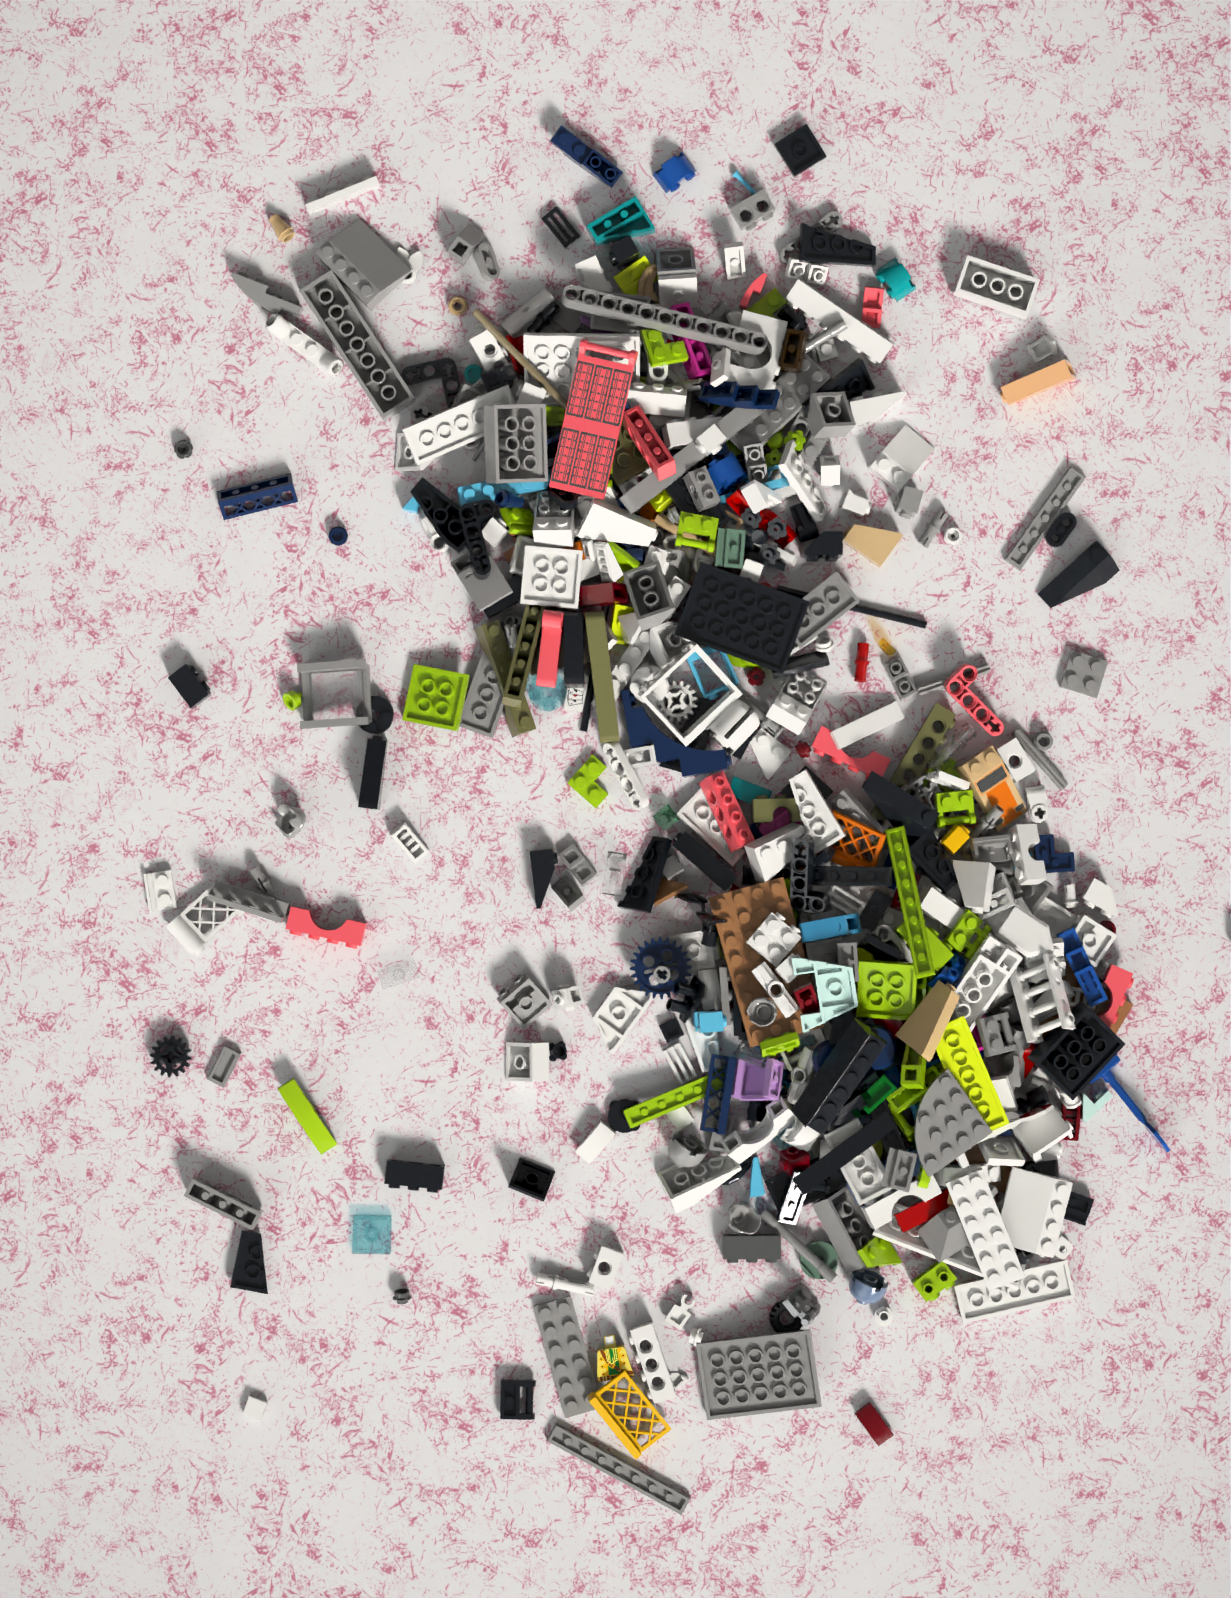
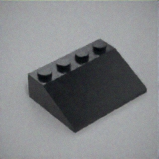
M1080 1001L1071 1010L1075 1019L1076 1029H1062V1026L1054 1028L1045 1037L1044 1041L1027 1057L1071 1100H1074L1125 1045L1087 1005Z

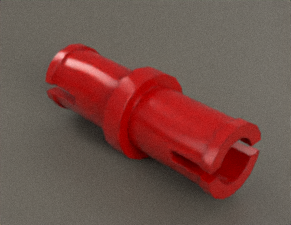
M857 643V658L854 660L856 665L854 681L866 682L870 644Z

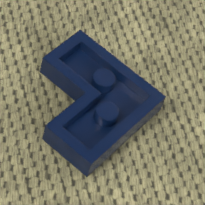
M1039 835L1040 842L1034 846L1035 860H1044L1046 873L1075 871L1074 852L1055 853L1054 835Z

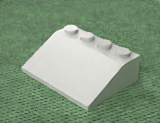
M1017 1167L1011 1168L1000 1215L1014 1248L1054 1258L1073 1185L1072 1182Z

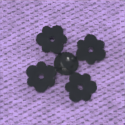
M748 507L741 514V519L745 522L746 527L751 526L755 530L751 536H748L746 533L744 555L748 551L753 550L754 543L762 545V550L759 551L762 562L764 564H775L776 560L780 558V552L777 551L775 545L770 546V544L766 543L768 535L773 536L775 539L787 536V524L782 522L781 518L776 517L773 521L768 522L769 527L766 532L763 528H758L759 522L762 521L760 511L754 514L751 508Z

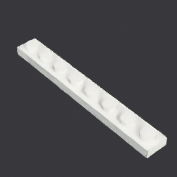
M676 575L668 586L675 610L661 624L670 620L691 588V585ZM650 629L640 631L634 644L628 646L611 672L615 702L650 650ZM594 698V700L592 701L591 704L596 707L595 698Z

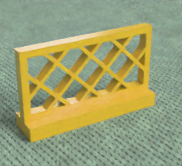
M625 1369L595 1393L593 1391L587 1395L590 1404L635 1460L642 1455L641 1453L671 1430L669 1424ZM623 1377L628 1380V1389L617 1388L618 1381ZM606 1390L614 1391L612 1401L604 1400L601 1394ZM616 1391L627 1392L626 1402L615 1401ZM630 1393H638L640 1395L639 1403L629 1402ZM624 1405V1415L615 1414L614 1406ZM628 1406L639 1407L638 1416H628ZM642 1407L652 1410L651 1418L640 1417ZM626 1419L637 1420L636 1430L627 1429L625 1426ZM640 1421H650L649 1431L639 1430ZM653 1422H660L665 1428L660 1432L652 1431ZM638 1434H647L648 1441L640 1445L637 1441Z

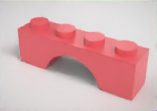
M820 726L811 745L815 754L822 757L826 754L831 757L830 761L838 765L844 763L848 765L847 769L858 774L861 771L865 773V778L868 777L871 770L883 777L891 759L875 751H872L863 758L850 757L842 749H837L830 735L832 730Z
M291 906L285 929H289L290 934L298 936L301 935V932L309 934L308 938L319 940L320 937L327 938L328 943L338 944L339 941L345 942L346 947L357 949V945L362 946L367 923L347 919L341 927L335 930H326L315 923L311 910Z
M1113 964L1108 965L1102 982L1109 991V1004L1104 1012L1097 1015L1109 1028L1111 1024L1116 1023L1119 1016L1117 1013L1118 1008L1123 1006L1126 1000L1124 994L1127 988H1131L1134 978H1132L1133 973Z

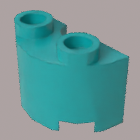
M893 258L876 270V278L881 284L884 282L887 285L888 289L886 292L891 299H895L896 302L916 290L915 285L910 280L911 276L903 264L898 263L897 258Z

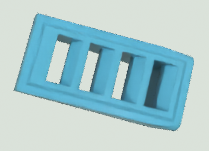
M757 1155L752 1158L750 1197L765 1194Z

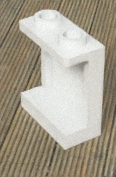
M1057 1106L1040 1117L1021 1122L1016 1127L1011 1128L1015 1138L1035 1163L1042 1160L1040 1155L1042 1152L1066 1136L1070 1139L1073 1138L1071 1131L1073 1127L1068 1120L1064 1121L1062 1119V1113Z

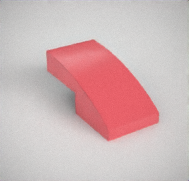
M763 273L749 286L740 302V309L746 311L752 293L760 295L767 274Z
M865 286L861 320L873 328H880L884 288Z

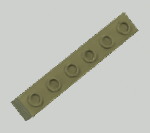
M526 604L503 694V705L521 709L542 626L543 610H546V606Z

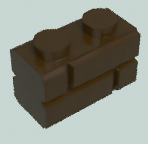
M786 329L779 367L782 370L801 373L806 351L805 344H807L809 337L805 331Z

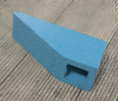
M858 913L799 924L803 943L842 936L846 937L862 932Z

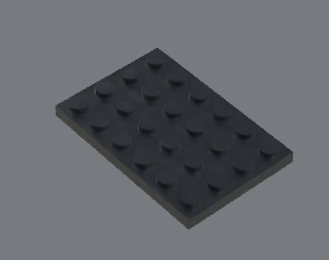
M701 562L674 635L783 674L810 602Z

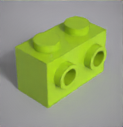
M937 1261L911 1282L926 1302L929 1300L932 1302L940 1296L939 1292L944 1288L948 1290L954 1286V1281L957 1278L946 1263H939Z

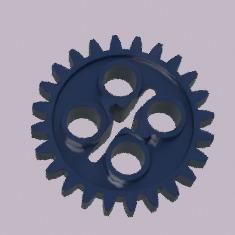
M659 936L658 942L651 938V944L644 941V948L638 946L640 953H633L637 959H631L630 962L634 963L635 966L630 967V970L635 971L631 978L637 977L634 985L641 984L639 991L645 988L646 996L652 992L653 998L659 994L660 998L663 999L664 994H667L668 998L671 997L670 992H674V984L677 981L689 983L685 977L691 976L687 969H691L692 966L687 965L691 958L684 957L688 951L681 952L683 945L676 947V940L671 944L669 943V937H667L665 942H662V938ZM664 951L672 952L673 958L670 961H665L662 958ZM645 957H653L654 964L649 967L646 966L643 962ZM672 962L678 963L675 966L667 967L669 970H677L678 977L673 980L669 979L665 983L652 985L649 982V977L654 972L644 973L645 970L658 967V963L662 965ZM660 970L656 972L659 978L666 979V970L663 973Z

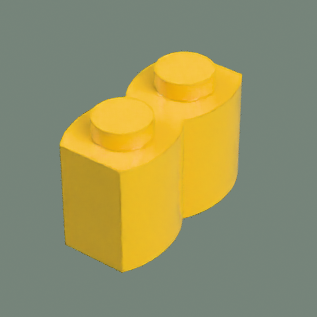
M956 824L939 841L950 854H954L970 838L968 835L970 831L964 825Z

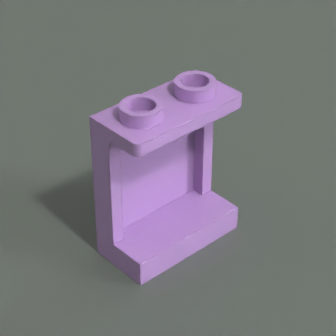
M767 1058V1061H743L737 1059L731 1097L741 1101H779L784 1063L774 1058Z

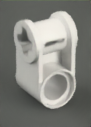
M1044 785L1024 788L1030 819L1035 823L1045 821L1048 818L1049 811ZM1038 809L1040 812H1043V815L1040 817V819L1039 816H1035V812H1037Z
M1054 1083L1051 1084L1055 1096L1067 1109L1076 1108L1081 1104L1082 1101L1079 1096L1071 1100Z

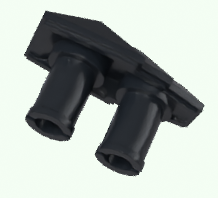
M696 975L693 976L690 984L680 981L674 984V992L684 995L683 1002L670 998L666 1003L668 1011L680 1013L679 1019L683 1023L687 1022L704 997L705 984Z

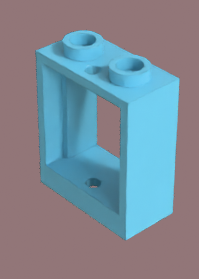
M710 647L702 649L708 656L718 652V650ZM719 651L731 677V682L735 686L738 685V678L727 654ZM694 652L686 659L703 699L708 698L710 701L719 697L718 693L724 690L727 693L730 690L726 685H722L706 692L693 663L700 660L701 657Z

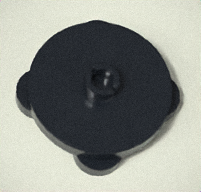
M629 1099L613 1100L609 1105L610 1109L608 1112L610 1128L621 1133L637 1131L640 1125L630 1129L623 1110L639 1102Z

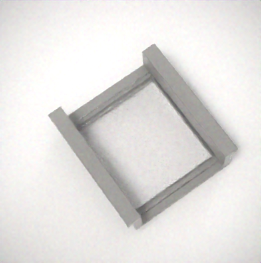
M366 659L297 664V672L301 673L304 720L300 721V729L369 725L372 722L370 666L366 664Z

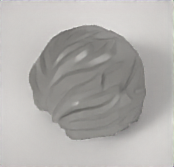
M285 803L281 804L277 809L280 818L275 821V825L284 836L291 839L303 828L306 815L298 807Z
M740 1201L732 1204L728 1209V1225L731 1231L749 1235L757 1232L762 1219L760 1214L745 1201Z

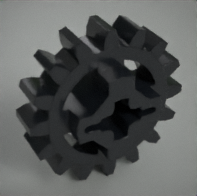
M174 1035L171 1036L170 1040H168L167 1036L163 1037L164 1042L157 1040L158 1047L152 1046L155 1053L150 1054L151 1057H154V1060L150 1063L157 1065L154 1070L160 1069V1075L163 1076L167 1073L169 1078L172 1076V1073L176 1077L179 1076V1071L185 1073L184 1066L190 1067L187 1060L192 1059V1056H188V1053L192 1050L186 1049L188 1043L182 1044L181 1037L176 1041ZM168 1044L167 1050L160 1052L161 1048ZM179 1046L183 1053H180L176 1047ZM172 1052V1055H175L177 1058L170 1061V1058L165 1055ZM159 1060L164 1061V1063L166 1064V1068L160 1063ZM183 1061L178 1068L174 1069L175 1063Z

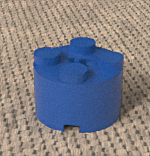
M733 452L726 454L720 461L715 459L708 464L707 470L718 495L732 489L736 482L740 483L747 477L745 470Z

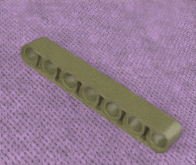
M604 610L585 612L600 743L620 741Z

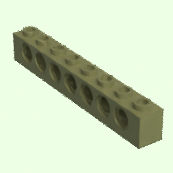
M938 703L934 704L889 782L897 787H903L910 781H906L903 777L906 770L913 773V779L921 774H926L928 770L925 768L927 763L933 762L937 755V752H935L937 746L943 745L947 738L945 735L947 729L951 730L957 721L954 719L955 713ZM935 721H939L942 724L940 732L935 731L932 727ZM928 737L933 741L931 748L924 747V738ZM915 754H920L923 757L922 764L917 765L914 763L913 757ZM912 788L906 790L907 793L913 796L914 791ZM875 804L870 814L876 821L881 820L884 823L887 819ZM879 837L872 843L873 845L878 844Z

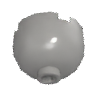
M675 1132L668 1144V1154L673 1163L679 1168L697 1166L707 1153V1150H704L706 1148L705 1144L689 1134L688 1138L683 1136L684 1132Z

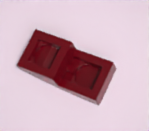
M870 1402L854 1413L878 1446L894 1436Z

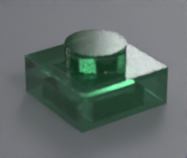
M669 804L652 816L663 832L679 820Z

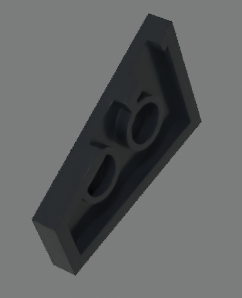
M247 1230L241 1231L230 1283L231 1288L268 1294L261 1233Z

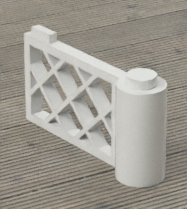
M221 876L218 879L220 881L229 883L223 876ZM215 882L166 926V929L191 956L194 954L198 956L205 950L204 945L236 915L240 917L245 913L238 909H229L228 906L227 908H215L216 902H213V908H202V899L209 896ZM190 910H199V921H190L186 914ZM213 910L212 921H201V911ZM215 910L226 911V919L223 922H215ZM193 923H199L198 928ZM201 923L212 924V932L207 937L201 933Z

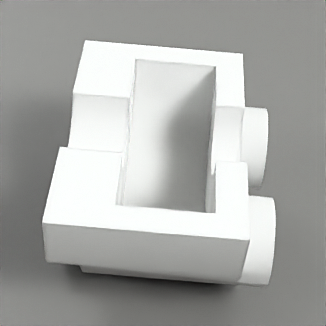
M795 1117L794 1126L790 1129L787 1128L780 1139L799 1150L809 1151L821 1134L809 1126L805 1128L799 1119Z

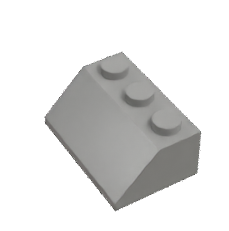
M659 560L623 572L641 630L644 631L661 625L675 608Z

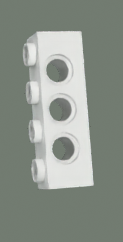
M485 327L467 337L485 371L493 369L496 361L503 362V366L499 371H503V368L507 365H512L513 367L512 362L508 363L505 358L508 354L503 345L499 347L497 339ZM487 344H493L494 346L491 353H485L484 351ZM514 368L507 371L508 376L516 373ZM517 378L512 380V383L509 385L514 401H517L519 397L516 395L519 385H524L521 379L517 380Z
M653 1321L631 1327V1333L628 1334L631 1345L635 1344L637 1351L634 1352L637 1363L641 1362L643 1370L640 1371L643 1382L647 1381L649 1388L646 1389L649 1400L653 1399L654 1404L675 1398L676 1391H674L672 1385L673 1382ZM648 1340L651 1346L648 1349H643L640 1346V1342ZM653 1358L657 1361V1365L655 1367H648L646 1361ZM660 1377L663 1383L656 1386L652 1383V1379Z

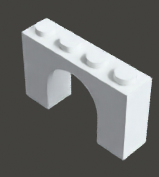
M743 310L739 327L762 332L767 336L768 343L766 347L769 350L770 360L759 369H748L730 364L729 379L725 382L737 381L740 386L757 385L760 390L775 389L776 382H773L774 376H778L780 371L778 360L781 357L782 344L788 322Z

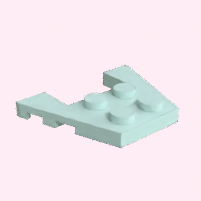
M791 957L794 975L815 973L820 1011L800 1014L803 1033L858 1006L852 966Z

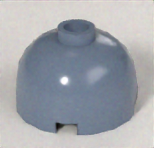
M858 1269L851 1274L849 1291L858 1303L863 1305L873 1304L883 1298L889 1283H885V1278L874 1271L865 1269L864 1272H859Z

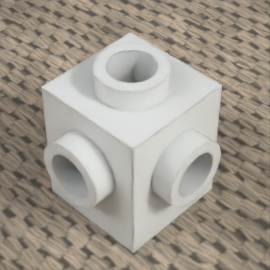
M567 983L559 985L558 990L551 991L556 1010L564 1009V1012L575 1010L576 1005L585 1003L580 985L570 986Z

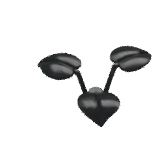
M691 893L675 895L674 899L679 898L686 902L698 903L701 906L702 912L696 911V915L702 921L703 926L701 944L716 947L719 935L716 926L713 924L726 923L728 920L722 916L705 912V903H708V900L700 895Z

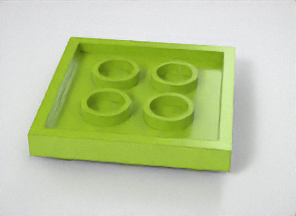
M414 664L402 720L458 731L470 675Z
M859 959L856 1017L907 1020L916 1008L917 978L913 963Z

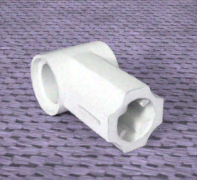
M423 518L421 523L430 540L431 547L439 552H447L450 547L445 543L441 548L437 547V541L441 538L428 518Z

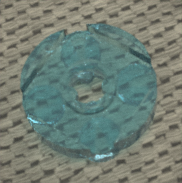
M557 676L556 688L551 690L553 695L545 698L542 690L549 687L536 686L537 677H535L529 686L531 703L541 711L551 712L560 708L565 702L567 693L563 680Z

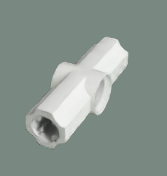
M765 961L751 971L785 1018H788L800 1009ZM774 984L780 987V993L776 996L770 991L771 986Z
M804 1046L797 1068H794L791 1072L792 1082L785 1098L791 1104L796 1103L815 1075L812 1062V1054L815 1049L813 1047Z

